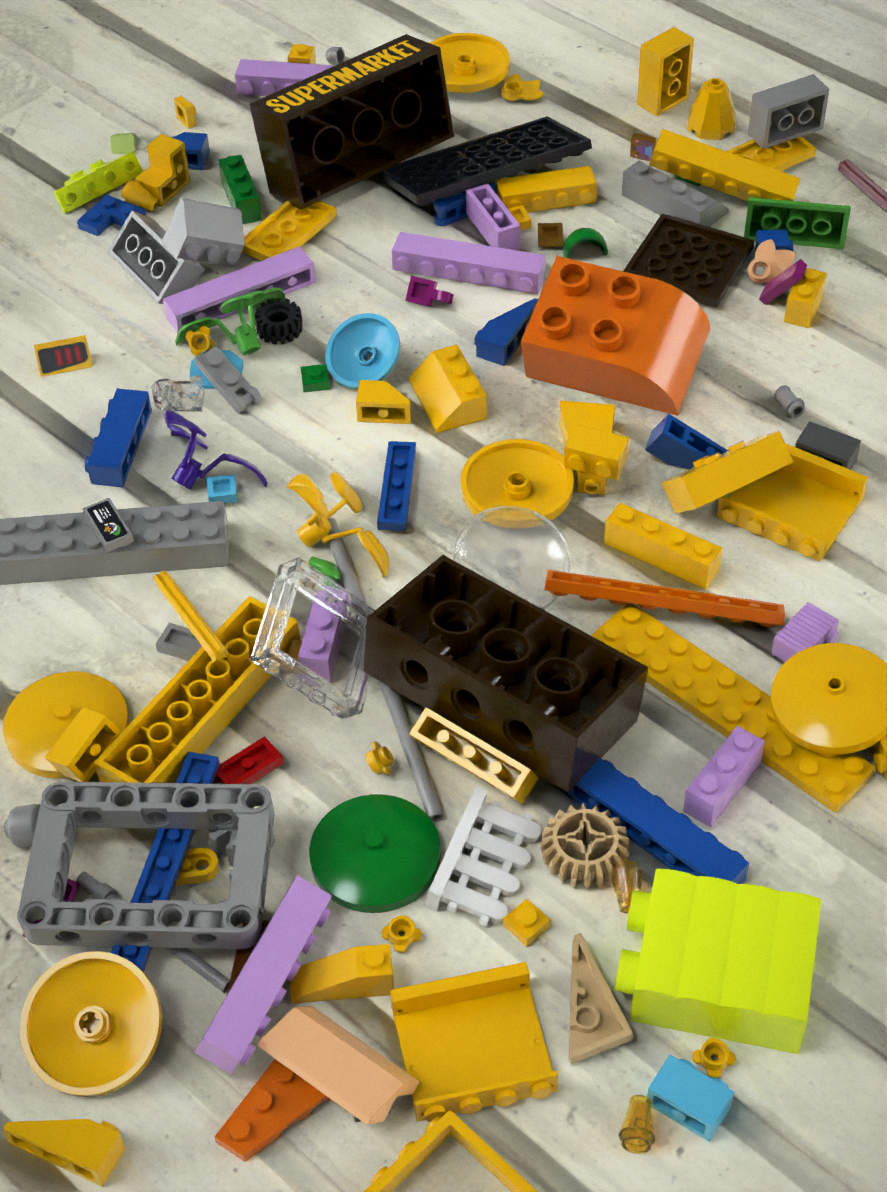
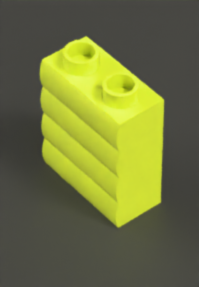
M656 869L652 892L633 890L626 930L644 934L641 952L622 949L618 965L615 991L633 994L630 1021L799 1054L808 1020L822 899L803 893L777 891L759 885L737 884L715 877L695 876L677 870Z

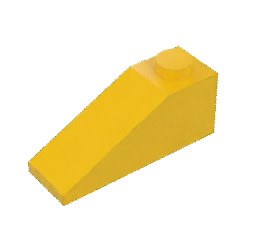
M390 944L357 946L301 965L293 980L290 981L291 1004L390 995V990L394 989Z
M90 1119L6 1122L2 1128L11 1145L101 1187L106 1183L126 1149L120 1130L106 1121H102L101 1124Z

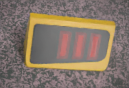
M86 335L34 345L41 377L92 367Z

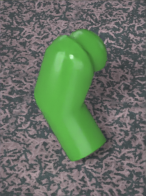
M312 556L307 566L308 570L325 575L322 584L335 589L338 585V580H341L342 577L337 566L332 562Z

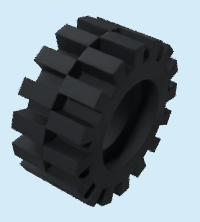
M277 298V302H273L270 299L268 304L263 302L261 308L257 307L256 330L259 338H264V342L269 343L272 340V344L277 345V341H281L282 345L286 344L285 340L292 342L294 341L293 336L298 338L300 333H302L301 310L294 301L290 303L289 299H285L284 302H281V298Z

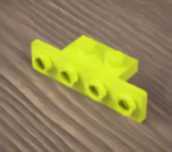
M129 152L113 161L103 162L100 159L89 164L90 169L84 172L81 169L69 175L71 179L64 182L65 186L54 191V195L62 212L69 213L139 176L143 170L134 152Z

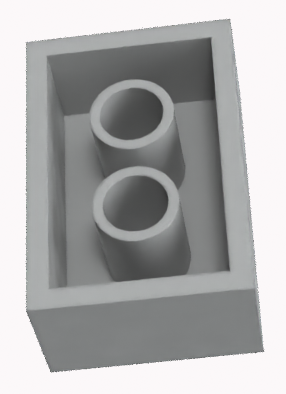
M812 74L754 93L752 96L748 135L762 149H766L822 130L830 89Z

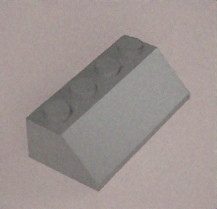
M639 160L623 171L622 196L660 216L663 213L710 227L729 211V208L711 197Z
M131 211L107 252L159 304H164L163 298L194 287L205 268L198 261L181 259L174 256L161 243L166 231L154 219Z

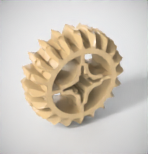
M584 803L578 810L570 805L567 813L558 810L556 819L549 818L547 827L542 831V841L540 843L544 865H549L551 875L559 873L558 878L561 883L570 879L573 888L578 882H582L586 889L590 886V882H595L601 887L603 878L612 882L615 878V873L621 874L624 864L628 861V850L630 848L626 827L621 826L619 817L611 818L609 809L602 813L599 812L597 804L592 810L587 809ZM583 839L585 840V844H586V847H587V852H585V847H584V845H583Z

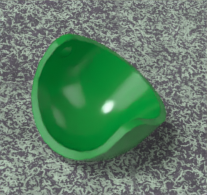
M579 228L573 231L566 239L563 256L569 258V253L579 242H591L601 248L604 256L608 255L604 237L592 228Z

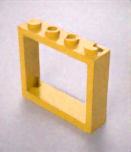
M451 1110L442 1118L440 1116L435 1117L427 1125L425 1134L416 1142L410 1141L400 1151L398 1159L389 1168L387 1166L382 1167L372 1178L371 1185L363 1191L392 1192L451 1135L511 1192H538Z

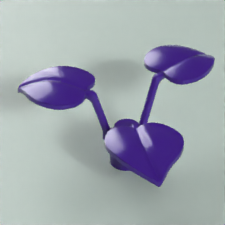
M169 409L165 411V422L171 430V436H182L189 440L184 458L171 479L191 490L198 477L204 479L205 475L220 462L229 461L249 468L257 474L265 487L268 485L264 475L256 466L230 453H223L204 470H201L202 463L192 458L197 445L206 450L209 446L196 436L198 433L206 438L207 434L180 414ZM177 425L184 426V427L188 428L191 433H189L188 431H186L185 429H183V428H181V427H179V426H177Z

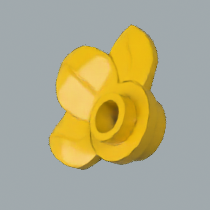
M518 74L507 77L504 87L501 89L502 97L511 102L518 99L527 101L538 100L544 96V92L539 90L540 80L522 81Z

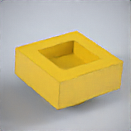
M182 95L174 98L177 119L188 129L196 126L195 115L197 112L193 103L188 102Z
M523 205L508 208L520 224V230L531 228V218Z
M527 898L503 918V926L526 947L546 931L551 924V919Z

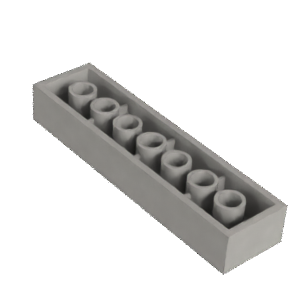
M214 501L117 509L132 533L134 542L109 552L105 551L84 516V512L0 519V585L229 566L228 520L225 502Z

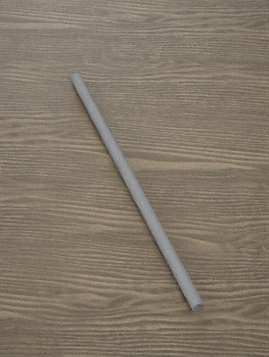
M329 518L328 521L332 527L329 535L340 532L336 520ZM342 537L332 539L328 542L365 642L367 617L370 615ZM379 681L426 814L433 823L439 822L444 818V814L417 740L409 735L412 726L401 696L389 686Z

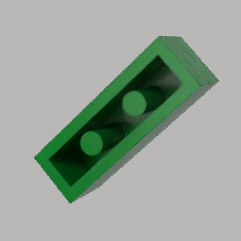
M242 155L218 159L221 183L230 206L241 210L243 224L261 221L259 196Z

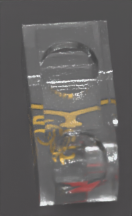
M191 376V381L159 379L152 384V394L157 409L164 411L169 409L171 411L202 412L205 395L202 376Z

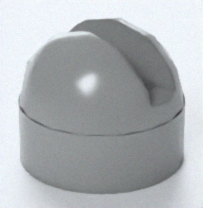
M331 47L327 50L326 60L330 64L338 65L344 62L345 53L342 47Z

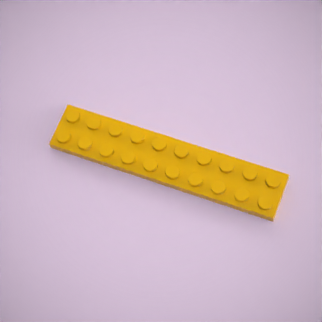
M627 603L591 635L649 667L646 678L647 683L728 738L733 730L739 726L764 740L765 744L761 762L835 813L874 775L876 767L854 752L848 754H824L806 749L792 741L780 729L774 718L770 695L633 603Z

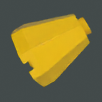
M711 78L703 83L689 110L687 128L691 133L692 129L696 131L698 138L721 140L725 138L726 133L729 132V135L734 133L736 112L727 83L719 78Z

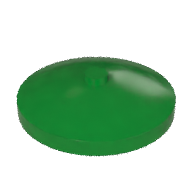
M383 794L355 797L334 807L316 826L309 847L312 874L319 888L332 895L331 900L345 908L364 913H382L396 910L415 901L432 884L440 866L441 850L439 835L429 816L418 806L403 798Z

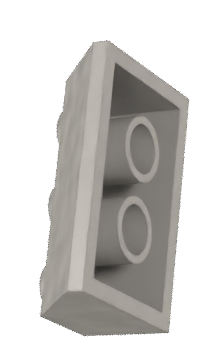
M180 198L161 243L177 258L235 267L245 246L242 212L238 208Z

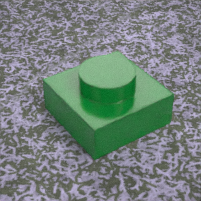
M326 364L300 367L303 392L330 390Z

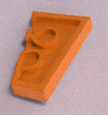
M274 1059L214 1136L215 1141L218 1145L245 1162L279 1138L283 1130L299 1119L301 1121L312 1114V1110L325 1100L329 1102L331 1099Z

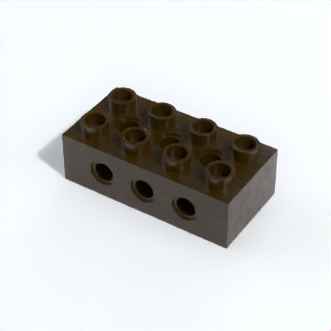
M445 555L439 557L367 617L364 656L365 673L424 708L427 707L531 769L545 781L555 784L566 792H569L596 761L602 758L638 721L649 667Z

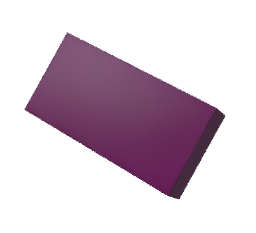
M800 259L766 283L759 300L766 305L800 282L807 264Z

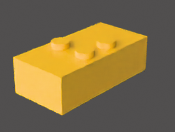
M780 431L756 437L746 443L744 441L729 446V451L723 454L718 452L702 457L693 462V468L661 482L674 512L680 513L697 509L793 463Z

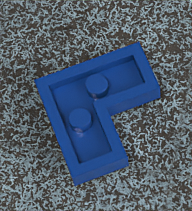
M106 194L77 220L78 229L99 236L112 223L123 226L131 211L145 216L146 212L141 207Z

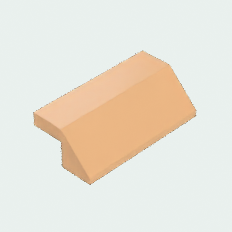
M312 1006L294 1007L260 1039L257 1045L366 1125L384 1122L396 1097L413 1094L420 1082Z

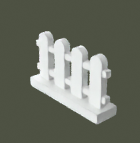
M476 786L430 886L424 907L437 911L442 901L448 904L447 910L455 913L456 908L480 917L479 923L487 926L488 921L494 924L503 923V918L508 914V908L503 902L498 901V897L500 894L510 897L517 893L520 885L519 880L516 876L510 874L509 871L511 867L523 870L529 865L531 855L528 850L520 847L522 841L536 843L540 838L542 830L539 824L531 821L532 815L525 813L524 817L500 808L501 802L494 800L493 804L485 802L488 790ZM476 822L483 824L481 830L474 828ZM491 828L515 837L513 842L510 843L489 834ZM464 848L472 850L470 856L462 854ZM481 854L503 863L501 870L479 861V855ZM453 874L460 877L458 883L451 881ZM468 881L492 890L490 896L467 888Z

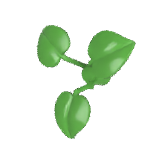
M276 287L263 292L253 291L243 296L231 298L222 304L221 310L223 313L237 310L242 325L235 329V335L218 318L211 319V317H205L183 326L177 334L175 343L178 346L179 343L185 340L186 333L190 330L197 331L202 326L212 328L218 325L231 339L233 345L238 344L242 355L252 354L261 349L255 329L253 309L261 307L263 302L268 304L270 299L273 302H277V298H281V302H284L285 294L281 288ZM243 308L249 311L250 325L246 323L242 311Z

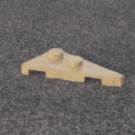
M581 933L574 935L572 944L568 1058L570 1065L633 1040V1032Z

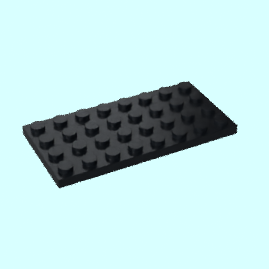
M546 116L398 163L379 172L380 179L417 205L425 206L431 204L432 200L450 198L454 196V193L466 191L482 184H494L503 177H515L525 170H537L543 164L558 163L562 161V158L568 156H580L584 151L592 149L591 139Z

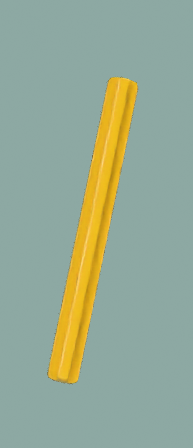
M161 571L160 574H155L153 580L156 582L157 587L211 659L215 662H220L221 658H226L228 652L225 646L168 572Z

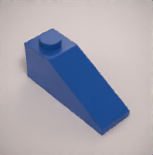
M534 298L488 321L483 329L479 330L475 335L476 357L505 366L521 344V339L538 299Z
M670 414L651 431L645 451L669 465L686 469L693 468V462L702 457L718 452L723 454L729 451Z

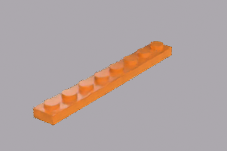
M547 569L544 590L550 591L551 594L556 596L573 594L589 601L599 598L609 600V602L616 605L633 603L649 610L656 609V607L667 608L670 612L676 614H684L687 611L698 613L699 616L704 618L727 617L728 620L736 623H744L745 620L754 621L764 627L783 626L785 610L783 604Z

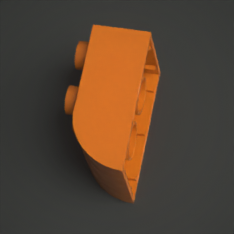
M556 256L521 339L525 375L528 378L678 416L710 332V323L704 310L693 298L664 281Z

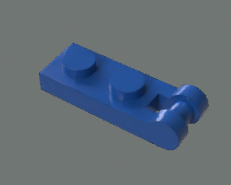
M489 184L497 195V184ZM466 191L450 198H439L434 201V209L437 212L435 214V224L437 226H447L468 217L466 214Z

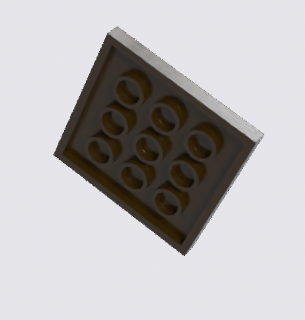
M662 213L623 271L664 281L685 292L696 302L717 308L754 249L755 240Z

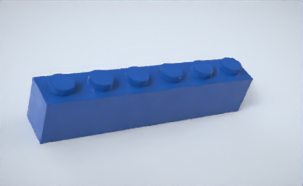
M599 758L583 778L568 792V795L581 805L584 803L587 809L592 810L596 804L601 813L609 809L611 818L619 817L621 826L626 827L629 840L671 870L682 871L695 876L725 879L737 884H743L746 881L749 862L739 852L729 849L719 842L712 833L705 832L692 823L688 816L672 809L661 797L651 794L641 787L634 778L627 777L617 770L610 761Z

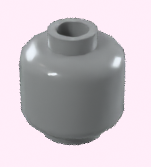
M40 804L18 806L10 811L8 819L4 823V832L6 837L16 847H32Z

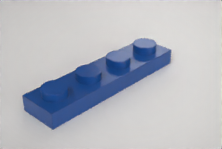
M388 442L377 519L378 530L406 531L416 457V442Z

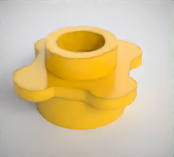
M202 326L200 330H190L186 333L185 338L191 348V353L195 356L215 347V342L211 340L209 335L210 329L207 326ZM201 338V339L203 340V342H202V343H199V342H198V339Z
M374 741L372 743L373 749L365 754L369 767L377 775L383 772L386 775L392 774L391 766L394 764V757L391 751L386 746L381 747L377 741Z
M405 915L393 918L388 926H385L381 931L382 938L389 940L393 944L394 951L398 953L405 952L407 946L413 942L420 941L422 938V931L419 928H415L413 921ZM404 932L405 935L400 936L399 933Z
M712 1037L702 1045L701 1050L693 1052L692 1059L694 1063L701 1064L707 1070V1075L710 1078H719L727 1066L735 1064L736 1056L733 1052L729 1051L728 1046L723 1041ZM711 1056H716L717 1060H712Z

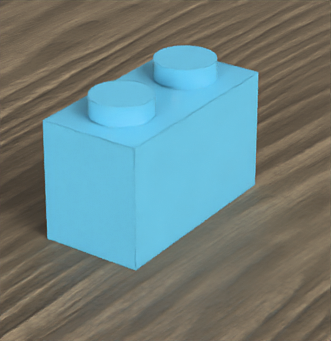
M670 1054L648 1087L646 1104L710 1142L731 1108L734 1091L729 1089L728 1085L721 1079L716 1077L710 1078L698 1071L690 1061L677 1059Z

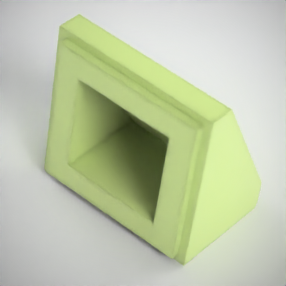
M116 133L111 135L112 153L125 154L135 152L137 135L135 133Z

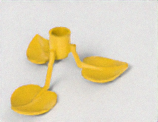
M338 472L331 473L330 482L335 491L342 497V500L328 512V508L323 502V494L315 482L306 474L296 475L288 483L287 488L299 494L315 511L313 516L297 529L300 540L307 547L311 548L321 540L325 544L332 539L357 534L363 546L378 565L382 578H384L388 573L389 556L383 544L370 530L364 531L362 527L329 535L332 527L328 519L346 503L354 513L362 511L363 503L356 491L349 486L347 481Z

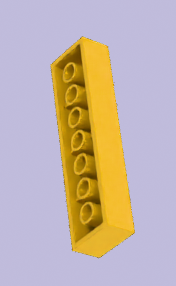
M249 596L215 632V635L228 652L227 657L221 658L220 662H215L205 649L201 647L96 759L94 765L99 782L176 783L188 751L202 754L283 664L284 652L290 651L292 640H300L298 620Z

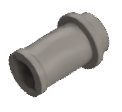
M780 386L775 391L774 397L784 407V412L787 416L797 418L804 413V401L801 398H797L788 386Z

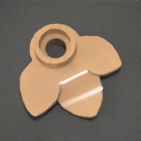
M772 239L762 242L756 249L755 259L748 266L749 278L755 283H768L793 265L796 253L790 250H776ZM758 267L765 269L763 275L756 274L755 271Z

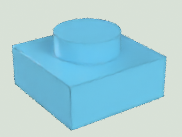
M235 474L207 477L209 502H238Z

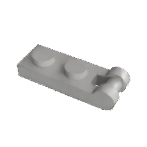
M218 346L195 358L196 366L238 414L245 411L248 405H255L262 400L259 391L248 383Z

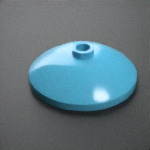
M363 313L347 319L336 328L327 344L325 358L330 374L341 385L353 389H358L359 380L382 381L390 374L398 361L401 347L399 334L388 319L378 314Z

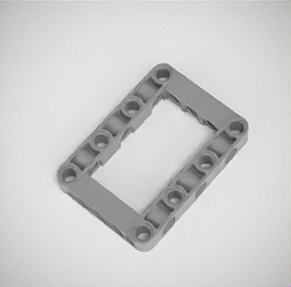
M55 782L49 785L42 793L17 913V919L27 940L35 945L114 947V945H121L124 947L125 945H136L137 947L246 949L254 946L261 936L275 813L271 793L266 787L257 784ZM77 827L238 830L237 839H233L232 844L234 862L233 869H229L231 883L229 899L221 901V904H195L194 901L153 900V903H127L126 900L85 899L84 902H63ZM43 919L41 922L33 924L35 921ZM111 920L110 923L101 925L103 922ZM173 922H179V924H177V925H175V926H172V927H169V926H168L169 924H171V923H173ZM241 923H248V925L243 928H236V926Z

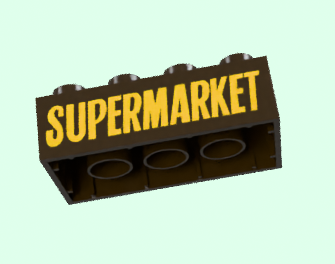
M407 34L249 104L269 193L285 202H290L291 205L301 210L454 137L441 49L436 45Z

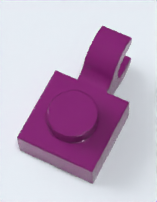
M411 276L405 301L432 307L433 300L452 304L454 294L437 290L438 282Z

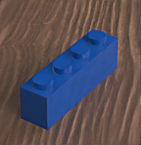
M117 388L113 399L109 400L106 417L101 419L99 435L94 437L93 450L91 455L87 456L85 460V471L89 473L91 484L124 487L152 412L148 391Z

